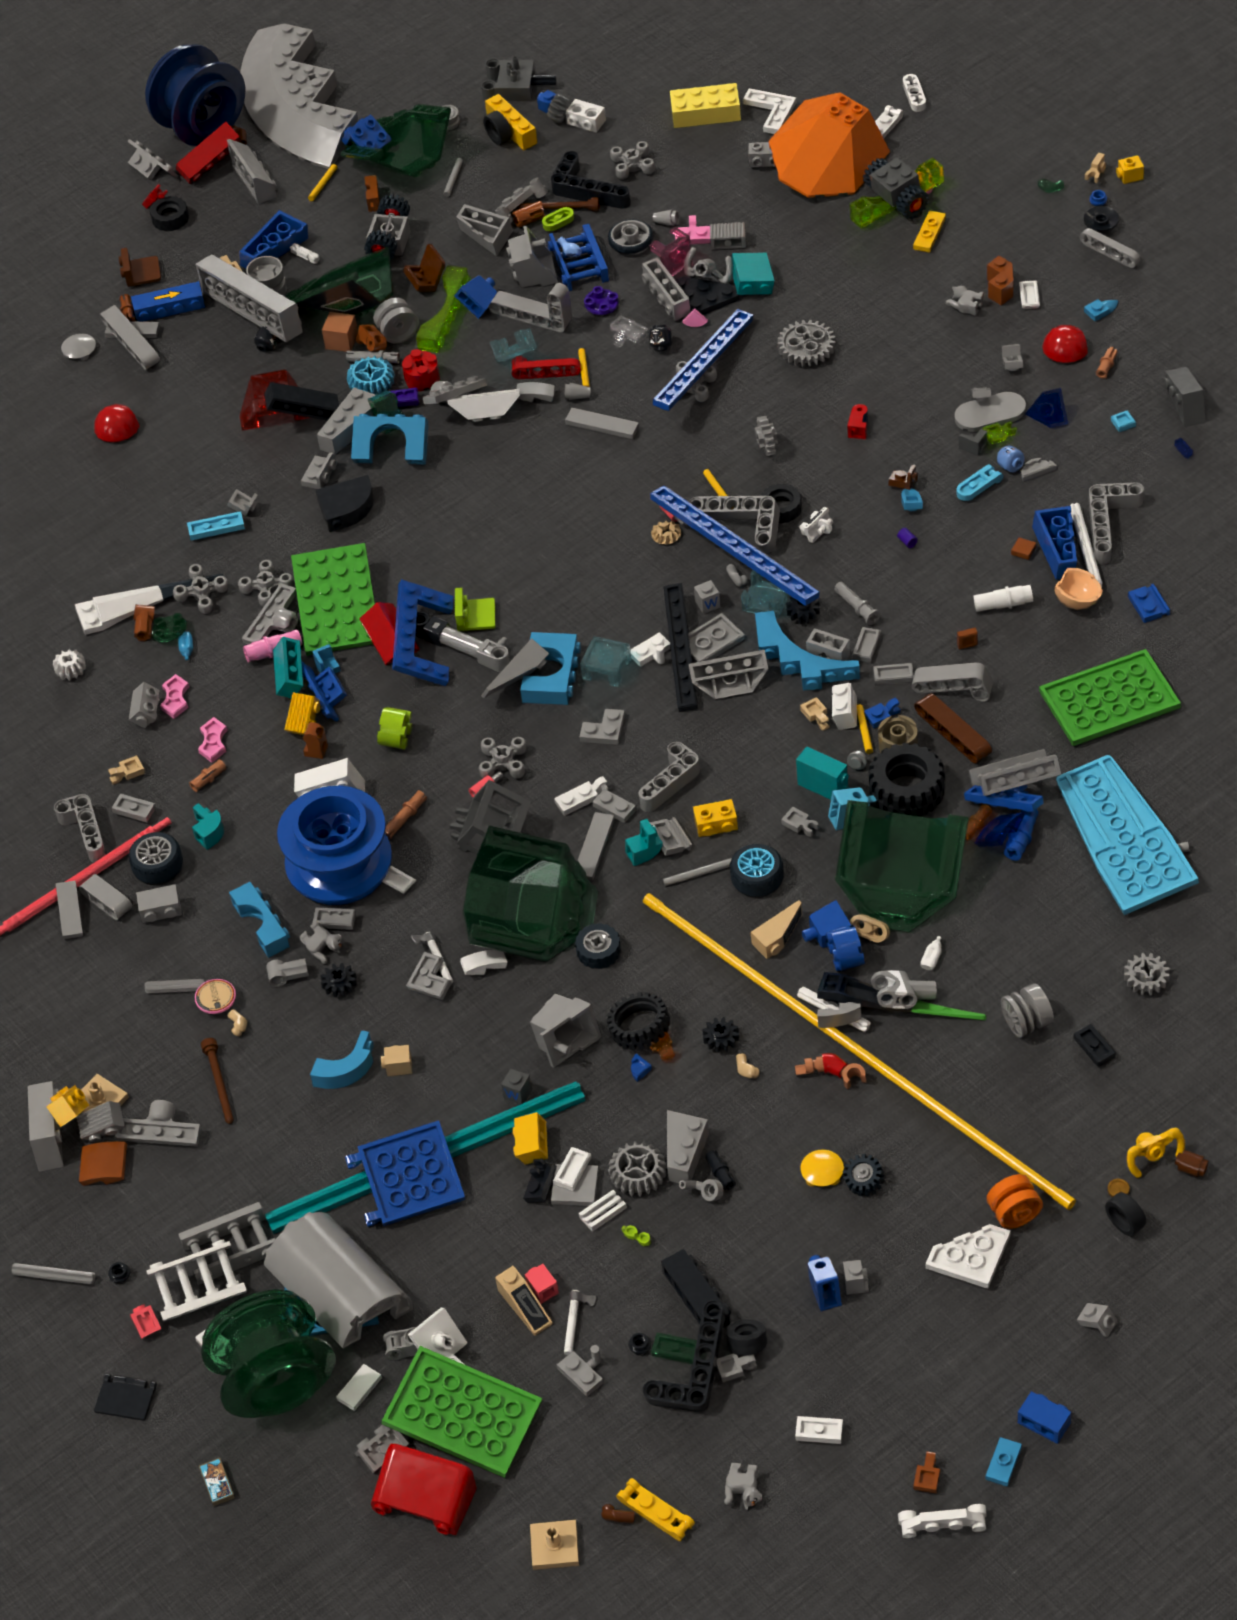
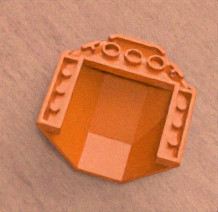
M840 92L804 100L768 142L769 148L772 150L774 165L778 171L779 181L807 198L823 194L825 197L838 196L839 193L855 194L864 184L863 179L865 178H863V175L866 174L865 169H869L867 166L872 165V161L876 162L878 158L885 159L890 153L869 109Z

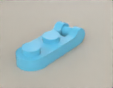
M988 464L957 486V497L963 501L971 500L994 483H1000L1003 479V474L995 471L994 467Z

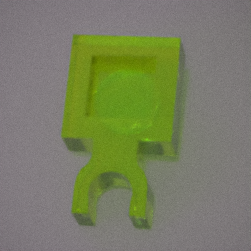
M1010 421L1003 426L999 423L985 426L983 430L987 431V440L994 444L1007 440L1008 436L1015 435L1017 428L1011 429L1012 422Z

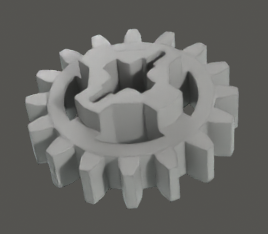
M767 416L757 417L758 425L754 429L759 448L764 449L766 456L776 454L775 445L778 444L773 423L769 424Z
M1142 953L1140 958L1134 955L1133 961L1128 960L1127 966L1124 967V981H1127V987L1133 986V992L1141 990V995L1145 991L1152 995L1153 990L1159 993L1160 987L1166 988V982H1169L1170 968L1166 967L1167 962H1160V956L1153 958V953H1150L1149 957Z

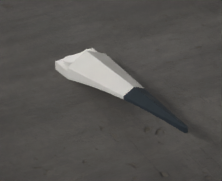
M223 574L206 576L204 578L208 582H212L216 577L223 576ZM184 580L93 597L91 601L75 604V610L85 635L104 631L134 615L135 604L153 606L174 597L173 590L177 585L189 587L192 585L193 580Z

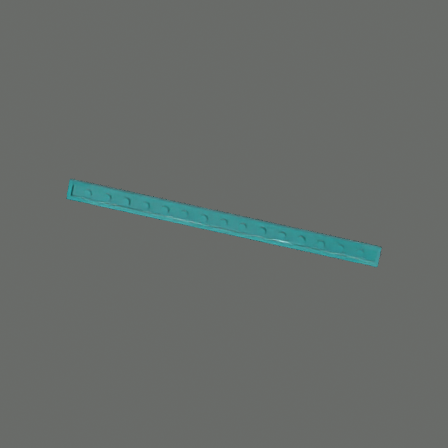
M573 1082L445 1136L451 1157H456L512 1133L514 1118L536 1112L543 1118H547L566 1108L586 1101L585 1096L581 1091V1085ZM363 1171L266 1213L265 1217L273 1235L284 1230L289 1222H295L308 1212L325 1213L372 1193L366 1172Z

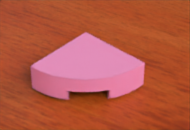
M694 309L683 319L682 323L690 327H700L706 324L708 319Z

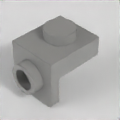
M1019 344L1002 346V361L1005 370L1017 371L1019 368H1023Z
M236 489L227 506L237 512L241 511L242 515L246 516L249 510L254 511L258 503L255 501L258 495L254 493L251 498Z
M1087 1303L1077 1318L1080 1326L1098 1328L1105 1337L1109 1336L1117 1323V1319L1109 1306Z

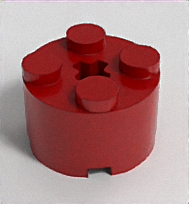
M414 349L411 351V354L404 358L402 369L408 388H417L418 391H424V388L429 387L431 389L432 385L440 380L435 354Z

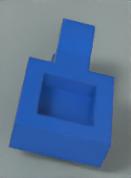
M895 697L886 706H883L882 703L864 711L865 717L875 729L887 717L900 713L899 701Z

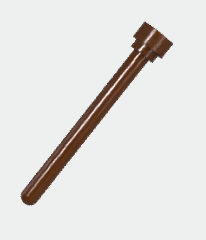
M592 197L588 201L542 203L543 209L569 207L571 209L588 208L592 211L600 210L599 197ZM521 203L518 206V209H521L533 203Z
M206 1038L201 1042L202 1052L209 1058L225 1121L231 1124L234 1118L216 1056L218 1050L217 1040L215 1038Z

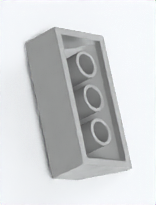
M228 139L227 143L232 166L256 202L261 204L276 198L275 190H277V185L274 180L271 181L270 174L267 170H264L262 162L258 161L255 151L252 152L249 146Z

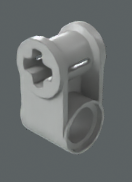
M416 1327L390 1331L384 1334L383 1340L387 1347L385 1357L387 1359L399 1360L415 1356L418 1349L412 1343L408 1334Z

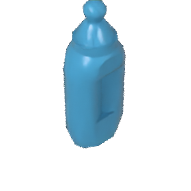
M182 632L178 636L179 651L185 657V660H189V656L193 651V638L190 632Z

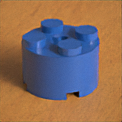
M854 925L831 930L826 933L830 954H833V964L836 972L865 964L864 954L860 953V939Z

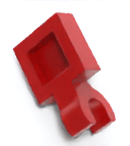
M160 184L143 201L142 205L146 209L155 203L156 200L163 199L168 193L167 190L162 192L159 189Z

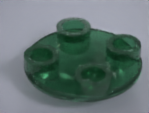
M175 613L164 618L158 617L153 622L154 626L151 630V636L158 642L175 640L185 632L187 622L181 613Z

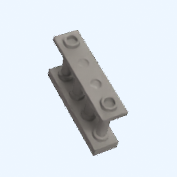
M1045 749L970 769L969 775L972 787L974 785L981 786L983 795L987 796L1061 775L1057 755L1046 756Z
M259 1202L178 1234L184 1251L191 1249L194 1254L201 1251L200 1245L210 1241L214 1243L219 1241L220 1237L232 1233L239 1249L238 1253L228 1256L233 1271L265 1259L266 1250L275 1241V1238L267 1240L260 1221L265 1220ZM252 1225L260 1244L247 1248L240 1229ZM220 1260L208 1264L212 1280L225 1275ZM200 1269L193 1270L198 1285L203 1284L204 1281Z

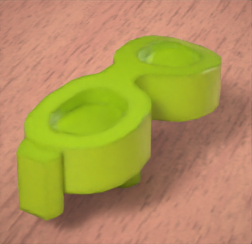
M632 1225L621 1228L625 1237L637 1240L642 1246H649L651 1244L648 1233L642 1232L638 1234L637 1228Z

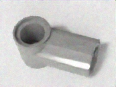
M305 958L289 962L272 960L266 965L269 984L273 987L283 986L287 980L308 976Z

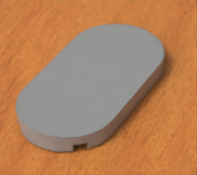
M1002 392L991 395V397H987L986 401H969L961 404L956 409L955 423L962 430L964 428L968 429V432H978L980 429L986 430L1014 422L1023 416V413L1026 411V402L1021 395L1014 392Z

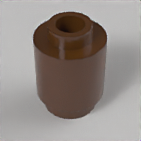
M1184 1150L1183 1153H1178L1175 1165L1178 1166V1171L1195 1177H1204L1209 1160L1204 1159V1156Z

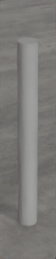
M732 858L664 878L663 883L666 887L728 868Z

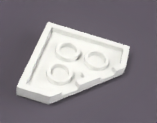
M989 1224L982 1227V1230L972 1234L968 1232L955 1237L949 1243L937 1244L933 1246L926 1261V1269L988 1289L1011 1236V1231Z

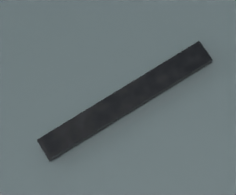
M682 583L663 586L678 710L683 712L698 709L696 687L692 684L688 665L692 663L683 585Z

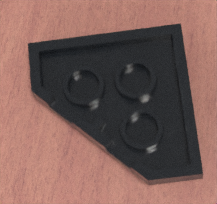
M686 276L675 280L689 298L690 312L696 309L704 315L740 300L737 291L731 284Z

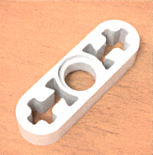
M914 74L905 75L903 77V88L910 107L915 112H921L926 108V98L918 77Z

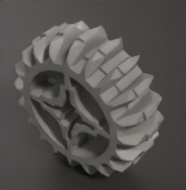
M635 1141L632 1146L626 1143L625 1149L619 1147L618 1153H613V1159L609 1162L608 1171L612 1184H615L617 1190L621 1189L623 1194L629 1191L631 1197L634 1193H638L641 1197L642 1192H646L649 1195L650 1189L657 1190V1185H662L663 1178L666 1176L667 1166L663 1154H660L658 1148L654 1149L652 1144L646 1146L644 1141L641 1145H637ZM626 1164L627 1167L625 1168V1171L622 1173L621 1170L623 1166ZM652 1165H654V1168H653V1170L651 1171V1173H648V1170H650V1167H651Z

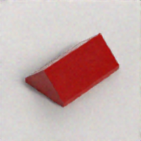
M377 602L359 620L385 665L393 663L397 609L392 603ZM416 642L414 653L420 650Z

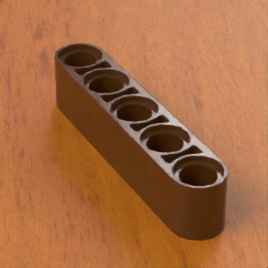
M933 693L914 703V708L918 715L972 763L976 764L992 753V748L987 740Z

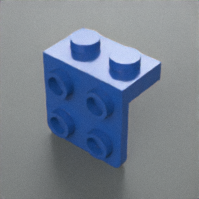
M371 114L366 118H361L353 127H348L344 131L345 135L342 138V142L345 145L354 141L367 157L391 141V137Z

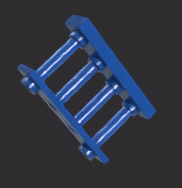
M589 224L582 225L583 233L581 235L565 239L569 243H586L585 246L580 247L581 254L587 253L591 255L588 258L564 263L563 259L568 258V256L564 252H560L559 247L562 246L558 241H555L553 233L549 234L548 248L550 252L553 251L562 273V283L567 285L569 291H572L571 282L597 275V277L600 276L602 283L609 281L607 265ZM585 265H595L594 269L571 275L568 272L570 269Z

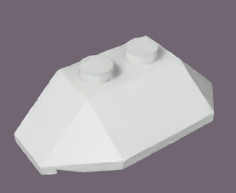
M520 389L461 395L447 401L452 408L468 420L472 419V421L476 422L482 421L486 417L499 419L505 415L520 396Z

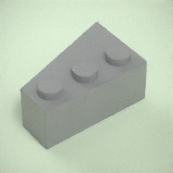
M464 204L456 216L460 230L495 256H498L513 232L508 217Z
M667 1110V1169L669 1181L679 1183L681 1180H692L709 1135L708 1119Z

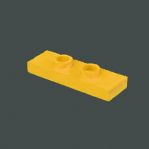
M929 210L913 244L914 250L930 253L946 219L945 213Z

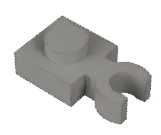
M974 387L971 389L972 398H976V401H986L987 397H991L990 388Z
M792 807L781 819L783 826L797 833L803 830L805 835L809 837L813 836V832L809 828L819 829L817 821L809 820L808 814L795 807Z

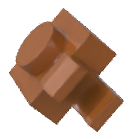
M927 1451L924 1466L917 1465L913 1485L914 1490L937 1493L940 1469L935 1468V1452Z

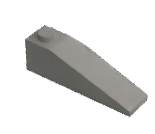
M531 638L485 689L481 697H488L522 679L523 676L532 674L537 668L541 670L547 663L545 658L549 653Z

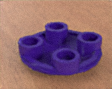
M601 286L594 287L593 291L588 293L584 299L585 308L596 315L612 313L619 304L618 294L603 289Z

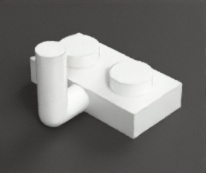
M659 632L629 650V656L640 667L653 659L662 665L665 663L664 652L671 649L670 642Z

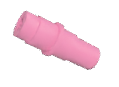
M294 630L268 638L265 636L262 640L243 646L247 662L258 661L267 657L269 659L273 658V649L282 636L300 640V646H302L299 631Z

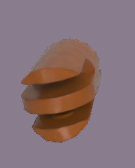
M542 201L514 211L512 216L515 215L513 219L516 226L520 228L544 218Z

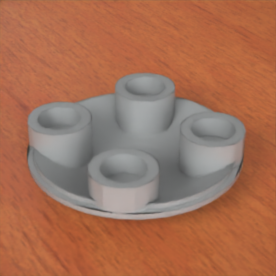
M88 334L72 335L62 343L61 350L65 358L85 361L89 359L90 354L94 351L96 341Z

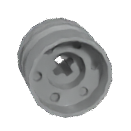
M1036 983L1022 988L1020 995L1017 992H1013L1010 996L1006 995L1001 998V1008L1005 1020L1012 1032L1019 1038L1024 1037L1027 1033H1032L1034 1026L1041 1029L1054 1022L1050 1002L1044 991Z

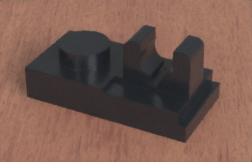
M542 1158L534 1159L535 1167L530 1169L532 1176L523 1198L527 1203L546 1201L557 1167L555 1164H547Z

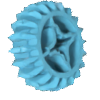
M368 356L366 359L361 358L360 361H355V364L350 365V369L347 372V383L350 390L357 388L381 396L382 392H387V389H391L392 384H394L395 373L393 366L388 360H383L382 357L377 359L376 356L373 358Z

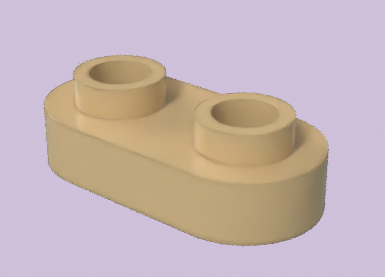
M864 914L855 915L850 920V924L854 925L860 937L876 943L883 942L889 937V927L882 921ZM860 921L864 922L863 928L859 925ZM879 928L882 929V935L878 934Z

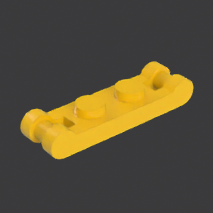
M630 1478L626 1483V1488L620 1490L616 1495L621 1503L678 1541L685 1537L687 1529H691L695 1525L694 1520L690 1516L682 1514L642 1487L633 1478ZM633 1492L638 1495L635 1500L630 1497ZM676 1522L680 1523L678 1527H674Z

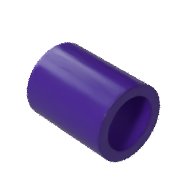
M902 528L897 534V537L908 548L914 547L918 542L917 537L907 528Z

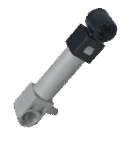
M423 611L417 612L416 637L425 638L426 641L440 647L445 644L477 658L479 664L497 672H501L510 663L508 649L505 647L506 637H502L497 643L488 639L483 642L451 628L449 622L435 616L430 619L428 613Z

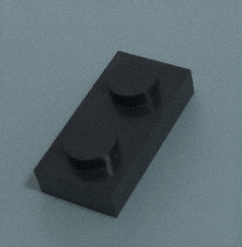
M1092 1024L1073 1033L1074 1040L1097 1067L1115 1058V1051Z

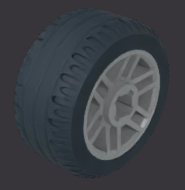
M153 832L143 835L132 844L129 850V862L133 874L137 879L147 884H161L173 879L181 870L183 864V856L178 842L167 833Z

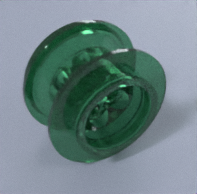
M274 1289L257 1292L239 1299L226 1307L207 1326L202 1338L201 1357L205 1366L210 1371L227 1376L221 1386L220 1399L224 1408L230 1414L243 1418H259L285 1413L307 1401L330 1377L335 1366V1354L329 1343L323 1339L310 1336L315 1325L316 1316L312 1305L306 1299L289 1290Z

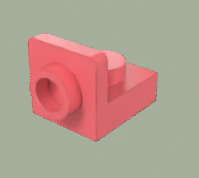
M143 1304L133 1309L130 1318L141 1339L161 1330L151 1305L145 1307Z

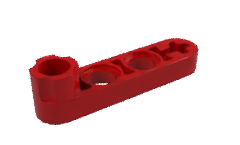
M518 355L512 359V376L515 379L576 376L581 372V362L576 358L528 361L527 358ZM557 366L560 369L552 370L551 367ZM534 368H541L542 370H541V371H534L533 369H534Z

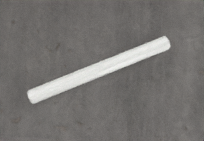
M1072 503L1070 505L1071 515L1087 571L1096 576L1095 579L1102 588L1101 576L1080 504Z

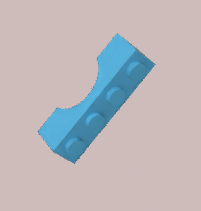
M248 882L229 892L232 905L240 917H256L263 921L256 935L259 945L268 958L290 947L288 942L290 935L285 927L282 928L278 916L271 913V906L267 900L263 901L262 893L258 887L254 888L252 883Z

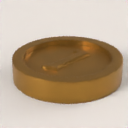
M1113 1179L1109 1182L1108 1194L1111 1197L1120 1192L1129 1194L1130 1187L1125 1180Z

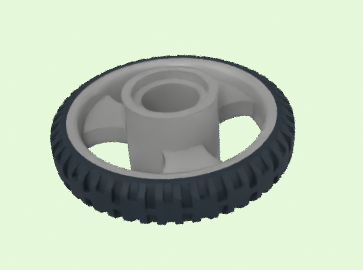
M636 219L618 222L612 226L608 233L610 246L616 251L625 254L643 251L649 247L653 240L651 227L646 222ZM639 229L645 231L646 234H639ZM621 231L622 238L615 240V235Z

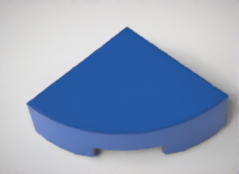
M635 1054L632 1058L631 1073L638 1082L652 1069V1065L638 1054Z

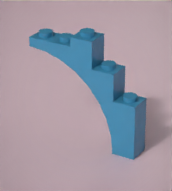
M774 611L755 613L759 650H765L766 659L779 658L781 675L801 673L803 691L822 689V683L860 679L859 660L841 661L813 655L801 649L787 638L776 621Z

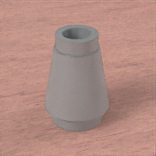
M674 209L653 214L654 223L668 226L679 224V212Z
M574 383L565 384V399L590 398V387Z

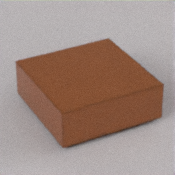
M1019 537L1011 549V555L1029 560L1036 548V542Z
M976 627L957 632V646L959 650L978 645Z

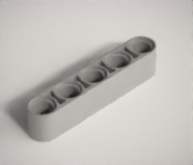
M115 305L99 314L106 327L144 370L161 361L154 348Z

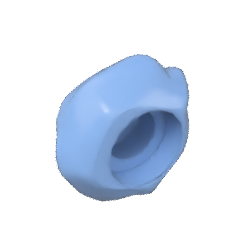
M562 236L558 239L566 256L579 257L582 251L577 244L567 242Z

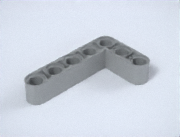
M556 283L547 296V304L507 292L497 291L488 306L489 310L494 314L556 332H563L572 320L569 289L562 283Z
M1096 484L1089 488L1092 544L1097 564L1106 565L1111 561L1112 544L1108 509L1140 507L1143 504L1144 487L1142 484Z
M772 496L693 497L688 501L696 508L701 506L699 510L712 519H757L755 542L764 553H770L775 549L780 508Z

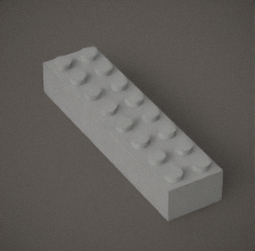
M212 254L196 263L202 291L206 295L260 327L266 326L271 334L285 342L303 332L302 322L298 315V306L294 301L289 300L284 295L277 293Z

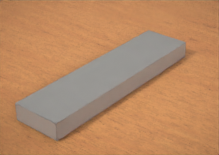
M571 408L565 419L566 425L629 439L634 438L639 428V422Z
M595 812L577 861L589 881H593L615 820L614 815Z

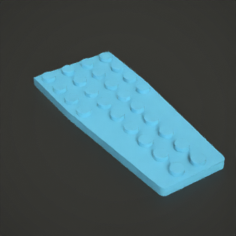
M1106 755L1057 776V786L1095 867L1124 915L1199 883L1197 875L1170 832L1112 756Z

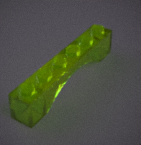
M933 157L920 164L915 170L919 176L920 188L925 192L944 182L943 165ZM862 196L849 204L850 218L860 228L897 209L896 206L892 207L880 196Z
M447 265L442 276L447 298L438 314L421 325L416 336L419 350L438 353L441 346L444 345L445 336L450 331V324L455 320L456 310L460 308V301L454 295L464 284L471 281L467 268Z

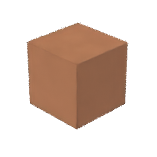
M329 312L322 328L325 349L344 352L352 350L358 333L355 315Z

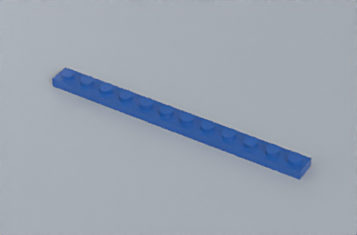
M662 486L650 493V499L803 605L806 606L819 598L818 590L666 486Z

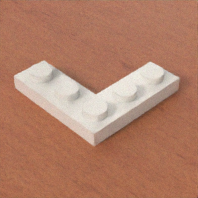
M750 88L743 98V104L772 110L763 126V132L775 134L787 121L797 103L796 97Z

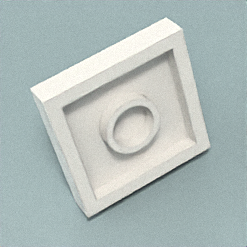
M442 1307L408 1334L417 1349L419 1346H422L448 1358L467 1344V1341L446 1309Z

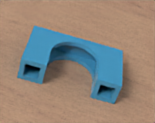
M359 414V416H354L351 459L354 463H373V447L376 437L382 431L394 428L401 430L405 434L406 462L408 464H426L428 420L423 415L406 417L402 414H396L395 417H388L386 414H377L376 417L369 414Z
M531 632L530 639L532 638L549 653L545 660H554L563 666L557 673L550 676H523L520 689L522 703L568 705L569 697L573 696V686L571 685L572 682L575 683L576 679L574 668H578L577 653L581 651V642H578L577 634Z

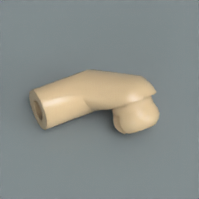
M233 1009L229 1012L228 1018L234 1022V1027L231 1030L232 1033L239 1037L246 1030L247 1020Z

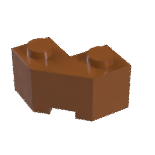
M998 256L987 264L988 298L1002 306L1013 297V266L1011 262Z

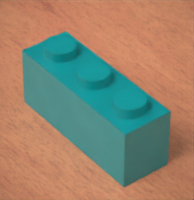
M282 636L273 649L276 695L292 699L293 692L298 693L303 687L300 640Z

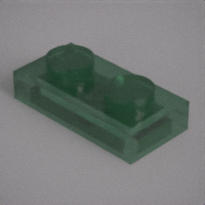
M656 1333L651 1355L693 1364L697 1340Z

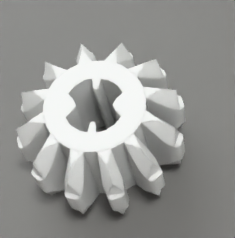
M77 650L61 651V655H56L55 660H53L55 674L60 676L62 680L66 678L69 681L71 678L77 679L78 675H83V670L86 669L84 656Z

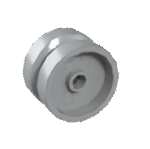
M391 298L384 301L375 310L373 316L377 328L386 340L393 344L407 341L414 335L419 325L417 316L411 310L408 303L401 298Z

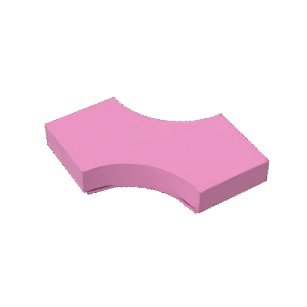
M177 674L162 685L163 690L166 692V698L160 705L161 710L173 719L188 709L187 702L183 698L189 688V683Z
M215 717L200 727V731L204 735V741L198 749L199 754L211 763L226 752L225 746L221 741L223 735L228 731L227 726Z

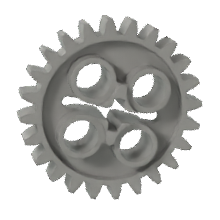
M802 320L801 324L795 321V326L789 324V329L783 328V332H780L777 343L779 354L783 355V359L788 358V363L794 361V365L801 363V366H804L805 363L811 366V362L818 365V360L825 362L824 357L830 358V354H833L836 348L834 332L830 331V327L825 328V323L819 325V321L812 323V320H809L808 323Z

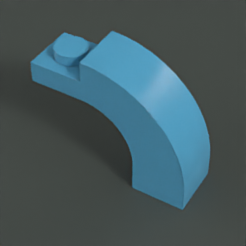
M361 1030L354 1050L343 1059L331 1061L317 1058L310 1074L313 1087L336 1089L348 1086L361 1079L373 1064L371 1054L373 1041H371L370 1033Z

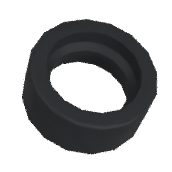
M493 111L484 116L483 124L485 130L495 144L501 145L511 139V128L501 112Z
M1123 1192L1117 1193L1106 1202L1105 1211L1109 1219L1123 1234L1132 1236L1145 1226L1146 1217L1143 1210L1128 1194Z

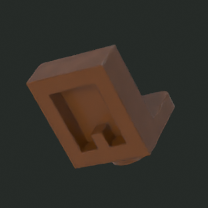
M912 465L908 473L902 470H894L889 478L888 486L910 490L913 483L916 484L918 479L916 465Z

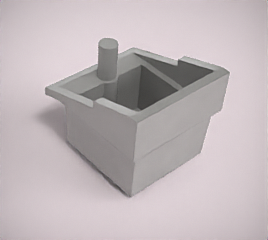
M523 226L525 234L509 239V247L506 248L508 257L512 258L509 259L511 270H515L513 272L515 282L519 281L520 288L541 284L543 287L558 283L552 254L546 246L545 238L538 240L527 226Z
M554 994L530 1021L538 1047L546 1052L550 1065L553 1068L577 1051H583L601 1038L591 1004L576 997L572 1000Z

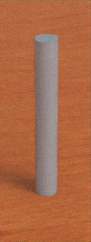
M457 158L443 193L445 197H449L463 163L461 158Z

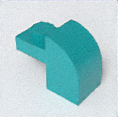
M198 803L192 807L195 819L198 821L192 827L195 839L208 850L221 840L224 834V827L218 810L211 813L208 808H203Z
M648 819L640 821L639 835L625 839V853L633 866L649 861L659 853L663 846L655 826H651Z

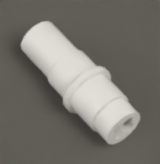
M1030 585L1010 588L1005 586V589L973 595L976 612L1006 607L1012 609V606L1033 602V595Z

